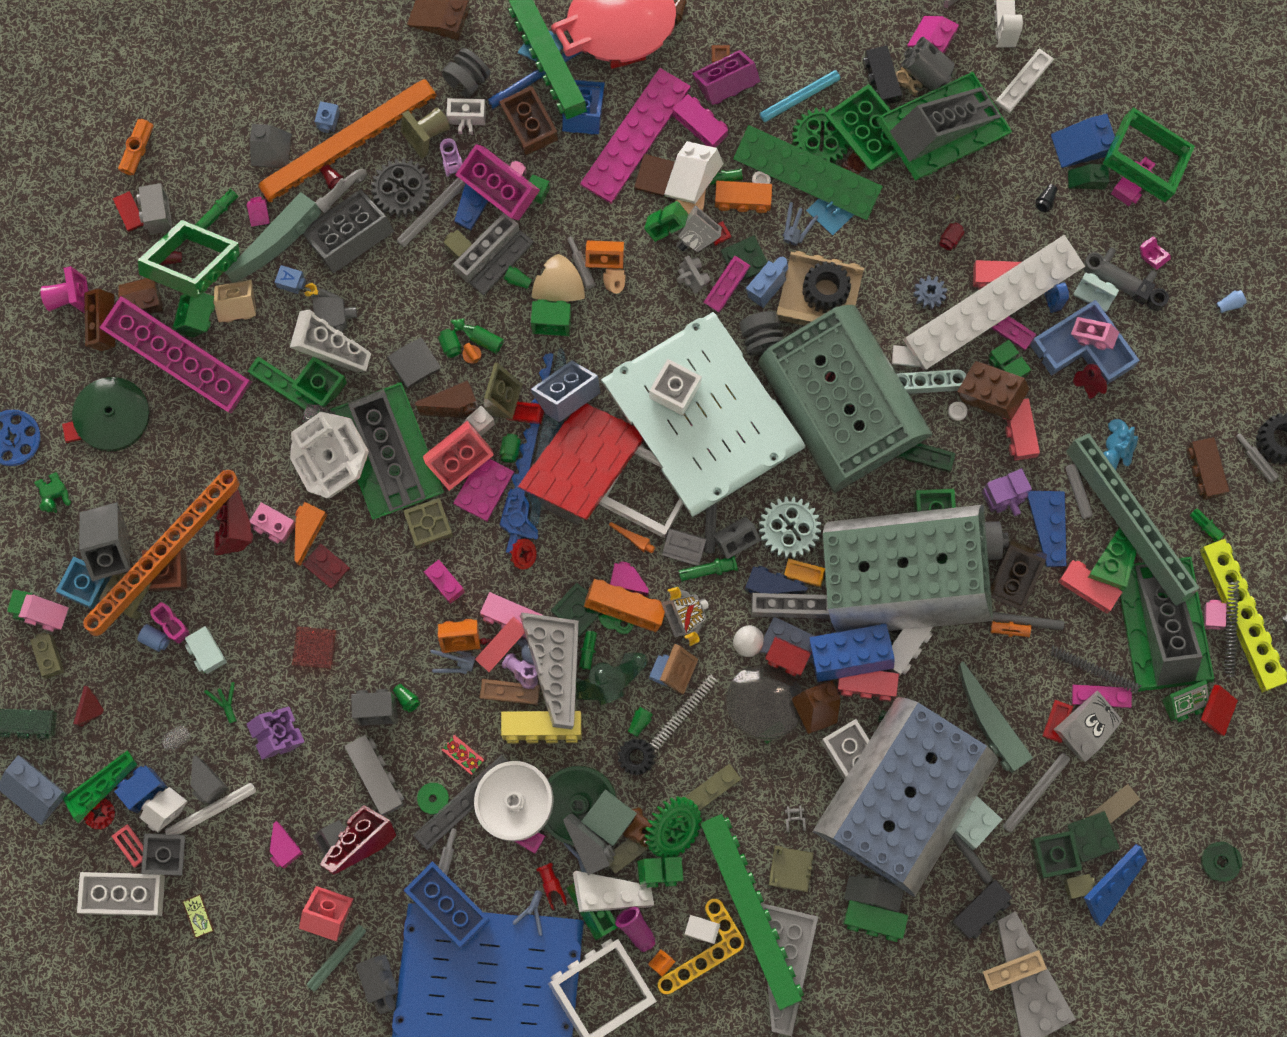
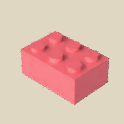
M466 421L427 452L423 459L425 464L450 491L494 454L486 441Z

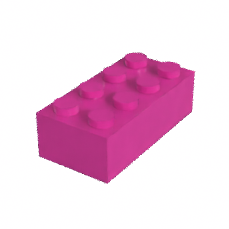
M478 144L474 146L455 174L507 216L515 220H520L540 191V189L496 155Z

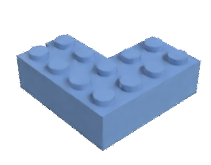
M1096 300L1035 337L1030 344L1039 359L1044 358L1042 363L1051 376L1080 357H1083L1087 364H1095L1100 368L1101 376L1109 384L1133 369L1140 361L1120 333L1113 350L1108 348L1100 350L1094 347V345L1088 346V344L1082 346L1071 335L1077 317L1110 323L1114 326Z

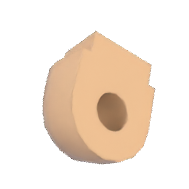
M606 268V272L603 273V282L607 290L618 294L624 289L626 276L624 275V270Z

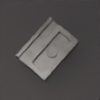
M669 528L662 555L699 566L707 538Z

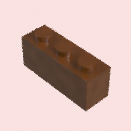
M99 288L84 293L85 346L98 351H105L115 348V338L100 328L114 307V294Z
M1215 438L1191 442L1188 446L1189 448H1187V456L1189 459H1192L1194 465L1192 466V474L1194 477H1197L1199 483L1197 484L1199 496L1202 495L1203 500L1225 496L1229 492Z

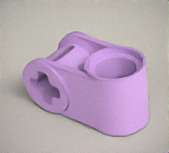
M444 139L440 144V150L446 177H449L450 174L457 173L462 165V160L455 141ZM447 147L453 148L451 152L444 151Z

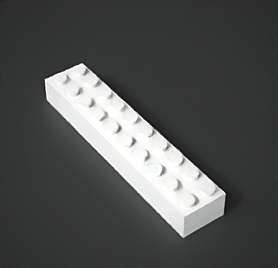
M1063 235L904 338L903 341L919 362L923 371H925L1053 288L1054 285L1061 283L1081 270L1085 265L1066 236Z

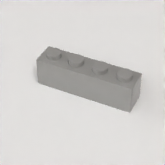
M364 735L345 745L379 813L382 816H386L404 806L402 803L404 797L400 789L395 790L393 786L395 780L391 772L386 773L383 767L386 765L381 755L377 756L374 750L377 748L372 738L368 739Z

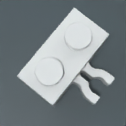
M447 99V120L449 125H459V134H462V129L465 125L469 128V134H473L472 125H485V99Z
M168 787L163 792L159 791L153 800H147L142 806L143 812L139 818L147 823L151 830L159 832L181 814L187 800Z

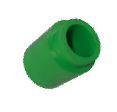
M450 329L441 331L438 340L444 354L448 358L460 355L462 347L456 332Z
M507 434V436L502 437L499 454L501 461L508 463L516 462L521 444V439L517 435Z

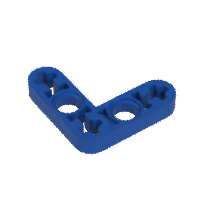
M1066 283L1056 284L1044 293L1051 313L1061 311L1069 299Z

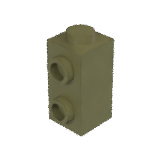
M40 633L35 636V639L30 640L42 677L48 679L64 673L52 635Z

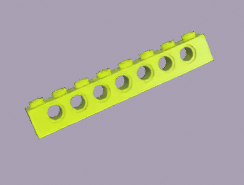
M1223 539L1204 546L1200 549V553L1222 603H1226V612L1227 610H1234L1233 608H1227V606H1235L1227 604V602H1236L1228 600V598H1234L1228 596V594H1234L1228 592V590L1236 589L1228 588L1235 585H1229L1225 576H1231L1233 583L1236 580L1240 582L1238 583V593L1241 601L1237 603L1239 605L1237 607L1239 609L1237 610L1238 622H1236L1238 629L1235 631L1238 632L1236 635L1261 692L1263 693L1287 683V672L1280 665L1279 654L1272 647V638L1265 631L1262 616L1257 613L1255 608L1256 602L1247 590V581L1244 578L1242 579L1239 572V563L1234 561L1231 545ZM1218 558L1224 559L1225 566L1218 563ZM1241 611H1246L1249 615V618L1244 619L1241 615ZM1250 628L1256 631V637H1252L1249 634ZM1257 646L1264 649V655H1260L1257 652ZM1265 664L1272 667V673H1268L1265 670Z

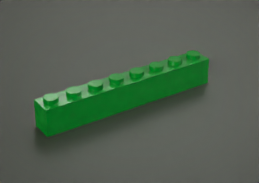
M509 0V15L511 19L515 18L516 29L518 32H522L523 35L521 37L525 46L529 45V54L532 59H536L537 70L539 73H543L544 76L542 78L546 87L550 86L549 92L552 99L558 102L556 105L559 113H563L567 120L587 112L585 100L534 1Z

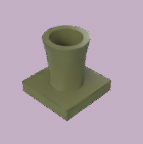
M435 108L418 122L409 111L402 114L400 132L421 159L428 155L430 138L450 130L449 122L439 108Z

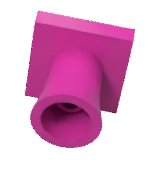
M73 267L64 268L66 283L41 287V298L48 311H53L70 303L85 313L84 293L88 292L87 280L83 274Z

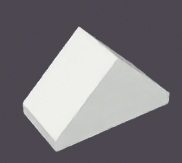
M690 915L684 936L715 944L720 924Z

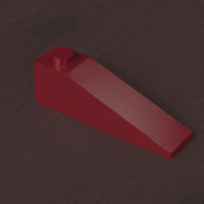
M363 805L347 821L348 826L344 832H340L338 835L339 840L334 846H331L320 866L335 875L382 850L396 837L391 821Z

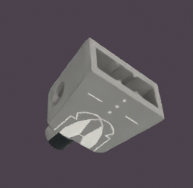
M695 205L687 217L685 227L681 228L678 232L681 240L677 243V247L683 252L689 247L699 252L721 236L722 227Z

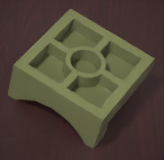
M440 498L404 510L417 549L432 542L453 537Z
M775 845L768 886L808 893L814 853Z

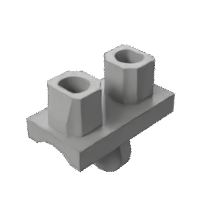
M690 256L684 257V261L679 265L680 269L678 272L680 276L677 278L678 283L685 282L686 286H690L694 294H696L709 283L710 277L707 273L699 274L698 270L702 267L699 258L691 259Z

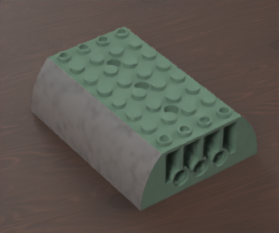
M983 505L830 521L825 524L823 543L827 603L830 619L836 632L887 624L888 631L993 621ZM946 554L948 556L945 564L937 562L939 555ZM902 558L908 559L909 562L905 568L898 566V562ZM864 562L870 565L867 572L860 571V565Z

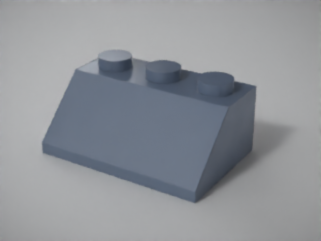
M570 361L531 388V393L544 412L560 422L600 394L598 375L576 362Z
M19 755L4 771L0 780V791L40 825L47 820L63 801V798L68 795Z

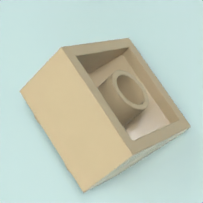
M252 280L215 286L214 305L218 322L229 323L236 319L246 320L256 316Z

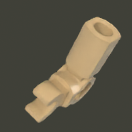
M902 67L901 70L896 72L899 86L905 89L908 88L912 95L917 96L918 91L914 87L922 88L923 85L918 80H912L911 74Z

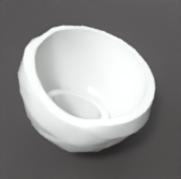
M744 626L736 632L733 646L739 655L744 657L755 656L763 647V634L755 626Z

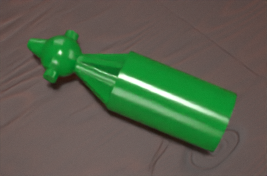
M463 318L451 320L455 328L454 331L463 330L472 342L498 354L504 343L503 338L478 325H465V319Z

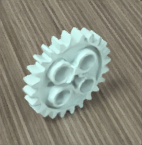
M785 497L783 503L780 499H777V505L771 502V509L765 508L767 515H761V519L764 521L759 522V526L764 528L760 529L759 533L765 534L761 537V541L767 540L765 548L771 546V553L777 550V557L784 553L785 559H787L788 554H791L792 558L795 559L796 553L803 557V550L809 553L810 549L808 546L814 548L815 543L813 541L819 540V537L815 535L821 533V530L816 528L821 526V522L815 521L819 518V515H813L815 508L809 510V503L802 505L803 499H800L798 503L795 502V497L792 498L791 502ZM794 511L797 516L791 519L786 513ZM774 522H778L781 524L782 528L779 530H775L772 528L771 524ZM787 524L794 526L793 531L791 529L786 530ZM800 526H806L808 528V532L801 533L798 530V528ZM795 534L801 539V541H798L796 539ZM790 537L793 539V544L787 545L783 539Z

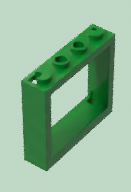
M1133 107L1124 116L1103 164L1161 201L1166 202L1175 194L1195 146ZM1129 125L1179 156L1168 182L1118 152Z
M181 220L138 259L139 275L197 299L213 282L217 281L219 276L237 261L240 254L239 244ZM186 239L221 253L194 279L159 265Z

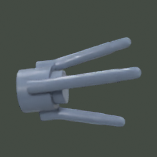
M790 202L783 241L786 243L791 242L792 245L797 246L798 242L802 243L805 235L818 219V216L816 215L803 233L800 234L801 230L797 228L801 217L802 208L797 213L793 227H790L793 202Z
M430 651L432 654L458 661L457 666L461 667L433 669V673L467 674V671L472 672L475 657L471 656V653L457 651L456 653L460 654L458 657L441 651Z

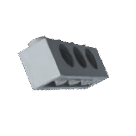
M503 213L453 263L455 272L469 283L519 231L518 223Z
M752 594L751 617L829 619L830 616L827 595Z

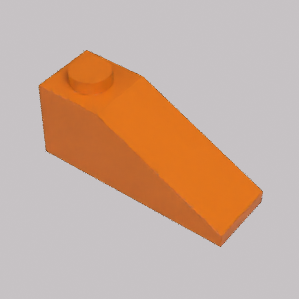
M304 502L303 506H299L295 514L297 517L295 523L294 561L299 566H301L327 517L325 511Z

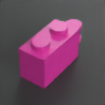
M1146 156L1140 163L1135 161L1150 172H1152L1151 170L1156 165ZM1122 177L1111 194L1127 206H1130L1132 202L1136 204L1141 198L1142 194L1140 192L1142 188Z

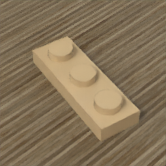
M1038 950L983 971L990 991L1044 971L1047 968Z

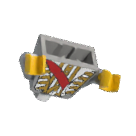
M679 587L668 589L671 598L669 601L662 602L661 604L675 637L686 635L685 638L689 640V646H692L700 641L698 632L702 627L701 623L706 620L704 610L708 609V602L705 599L699 600L696 594L690 595L689 592L680 590Z

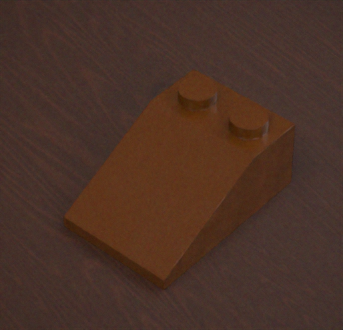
M415 0L407 26L459 41L470 10L469 0Z
M468 381L415 402L419 416L467 418L478 409L476 398Z

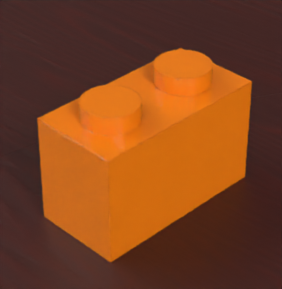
M587 241L585 267L623 269L624 242Z

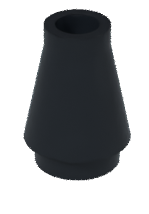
M1047 185L1046 189L1036 199L1035 206L1039 211L1048 212L1053 208L1058 190L1055 185Z

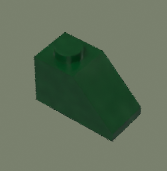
M1089 164L1068 170V188L1105 190L1109 183V167L1104 164Z

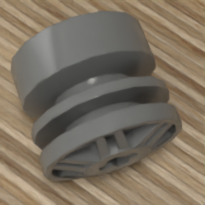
M462 48L453 57L454 62H449L441 71V74L452 88L462 83L465 88L460 94L470 98L478 89L477 83L482 84L485 81L484 79L488 78L491 74L487 65L476 54L466 48Z
M774 311L750 315L739 323L742 336L747 338L744 344L747 346L746 351L750 356L762 355L769 347L784 339L783 332L777 330L780 327L778 314Z

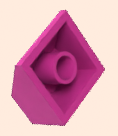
M924 16L907 46L913 48L921 37H925L942 53H945L956 35L959 25L943 16Z

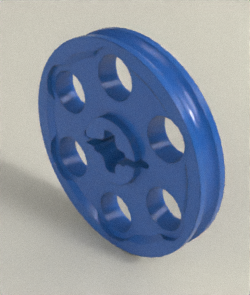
M20 410L0 412V422L3 423V428L0 430V464L4 466L24 464L34 456L39 447L40 430L38 424L29 414ZM14 416H21L22 419L19 424H12ZM34 427L35 434L30 437L26 436L27 428ZM10 432L14 436H17L14 438V444L10 440H7L8 438H10ZM29 445L31 446L30 453L22 454V447ZM7 451L13 454L12 459L9 461L3 460V454Z

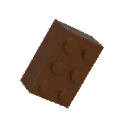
M533 86L499 101L500 110L525 156L558 140L557 130Z
M975 361L957 392L963 403L1012 420L1030 389L1025 378Z

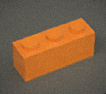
M716 181L715 208L721 211L737 209L739 212L756 210L757 213L770 211L772 184Z

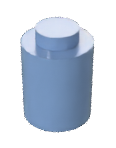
M148 624L141 629L137 641L157 652L161 651V649L165 650L169 644L168 636Z

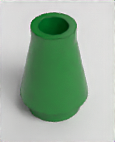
M509 266L503 278L508 284L528 289L532 282V279L527 277L518 268Z
M402 684L397 685L393 689V693L396 695L404 711L407 710L408 713H411L420 705L418 696L406 689Z
M639 707L638 710H635L628 732L638 737L643 729L652 721L651 717L653 714Z

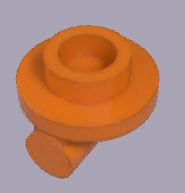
M470 343L463 346L462 355L467 363L475 364L481 359V350L477 346Z

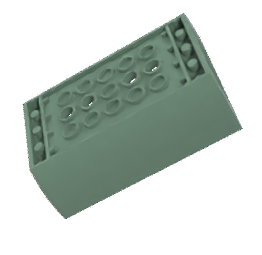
M843 305L833 308L769 347L759 359L758 365L834 493L933 435L855 305ZM819 356L826 358V363L822 366L816 365V359ZM827 373H835L836 378L833 382L826 381L825 376ZM847 405L855 406L853 414L848 415L845 413ZM857 421L865 423L862 431L855 430L854 425Z

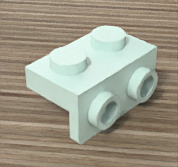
M1085 273L1073 295L1087 303L1096 300L1104 312H1107L1119 290L1113 284L1099 280L1098 276Z

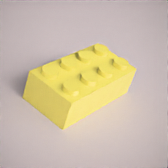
M548 711L501 712V736L503 740L507 741V744H518L519 740H526L528 744H537L538 740H546V743L549 744L558 743V740H566V743H578V740H582L581 711H575L574 727L572 730L553 727Z

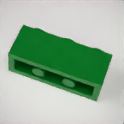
M573 883L566 889L579 910L575 883ZM610 910L580 912L595 940L618 928Z
M850 900L848 901L843 925H847V930L858 932L859 929L867 931L866 935L878 937V934L886 936L885 940L897 942L898 939L902 940L904 937L908 915Z

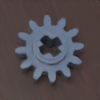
M928 275L926 281L920 278L919 284H915L914 287L917 291L914 292L913 296L919 297L916 303L923 302V308L930 305L931 310H933L934 304L940 307L941 301L946 299V296L943 294L947 292V289L942 288L944 281L938 283L937 276L934 280H931V277ZM928 290H929V291L932 290L934 293H933V295H932V293L928 294L927 291H928Z

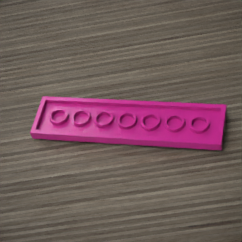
M659 68L580 185L612 204L643 159L644 154L647 153L671 118L673 108L686 96L691 86Z

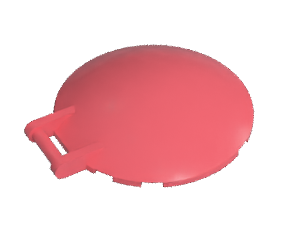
M573 0L569 7L567 18L554 23L551 26L553 34L557 35L566 56L583 51L584 53L588 52L594 55L596 59L602 61H633L656 51L663 45V41L671 35L675 27L676 7L674 0ZM564 31H568L573 43L570 44L563 33Z

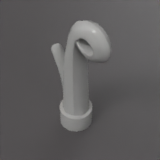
M358 169L345 179L341 178L329 193L323 198L320 197L315 203L321 211L326 213L331 208L330 206L354 182L359 183L363 181L367 175L366 170Z

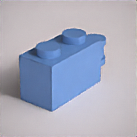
M779 257L774 263L768 261L746 288L748 298L762 308L786 281L785 273L789 267L785 257Z

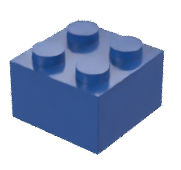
M145 765L144 767L140 766L137 768L129 780L121 781L117 785L118 789L114 792L129 810L138 813L142 810V806L147 800H153L159 791L163 792L168 787L153 769Z

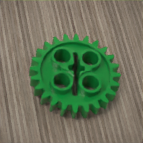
M822 107L821 112L817 108H815L814 113L808 110L807 116L802 114L801 120L797 119V125L793 127L792 138L794 140L792 144L829 162L832 160L835 164L837 158L842 159L843 154H847V148H850V146L837 130L830 131L827 129L829 126H834L826 118L825 114L828 112H825L824 107ZM821 122H824L823 151L821 152V151H820V131H821ZM814 125L817 129L811 130L809 126ZM813 142V143H815L817 146H815V147H810V146L808 145V143ZM831 143V144H833L835 147H834V148H829V147H827V144Z

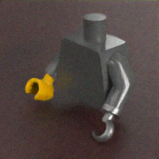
M313 283L305 286L311 290V292L306 291L305 296L309 297L313 294L315 296L312 297L314 315L324 319L334 329L343 332L347 328V319L357 318L356 306L345 308L344 300L340 296L317 288Z

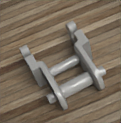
M801 805L797 809H789V806H787V810H785V813L788 814V819L785 820L786 832H789V821L801 820L803 831H806L805 818H802L804 809H801ZM790 813H799L800 817L790 818Z

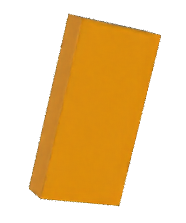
M788 559L784 575L787 576V579L799 580L805 584L821 588L825 568Z

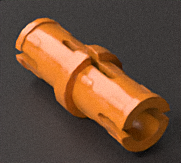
M992 621L991 633L1006 634L1008 637L1015 635L1030 638L1031 625Z

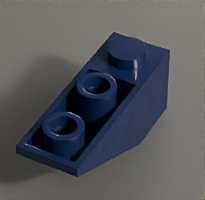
M763 566L753 567L745 587V591L752 594H804L808 589L805 583L799 580L790 581L787 579V576L781 573H776V575L768 572L769 569Z

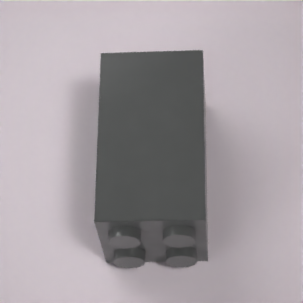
M117 502L80 512L79 550L92 581L130 570L129 531Z

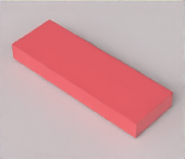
M513 616L475 660L490 672L525 633L522 623Z

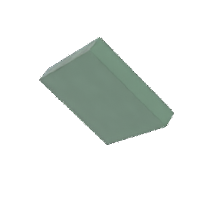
M605 789L581 822L613 846L637 813Z

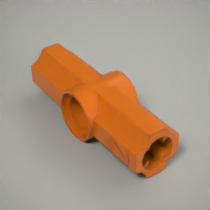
M144 119L137 120L131 137L126 141V150L118 167L119 171L129 176L135 174L140 159L146 152L145 147L154 127L152 123ZM135 145H140L139 148L132 149Z

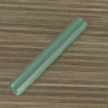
M358 924L307 983V986L312 991L318 989L366 933V929Z

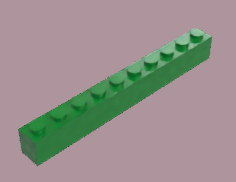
M720 814L700 823L779 1010L782 1011L802 1002L801 997L804 996L800 984L796 985L793 980L796 974L792 965L787 966L785 961L788 958L784 947H779L777 940L780 937L776 928L772 929L769 924L772 918L768 909L763 910L761 905L764 902L760 890L756 892L753 884L756 881L752 872L748 873L745 866L748 865L744 853L740 855L737 849L740 847L736 835L733 837L729 829L733 827L729 818H724L723 814Z

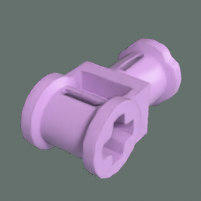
M514 653L508 654L502 662V667L513 672L514 678L525 689L536 687L538 679L535 666L528 664L525 660L519 661Z

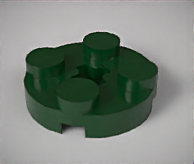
M1216 842L1209 845L1203 851L1201 866L1204 873L1211 880L1227 882L1234 879L1242 868V857L1238 849L1229 843ZM1219 856H1221L1222 859H1226V863L1224 864L1223 868L1217 864Z

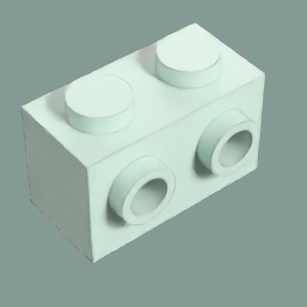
M203 627L185 638L187 642L185 647L189 654H194L197 659L194 663L199 671L203 670V672L208 674L227 663L208 628Z

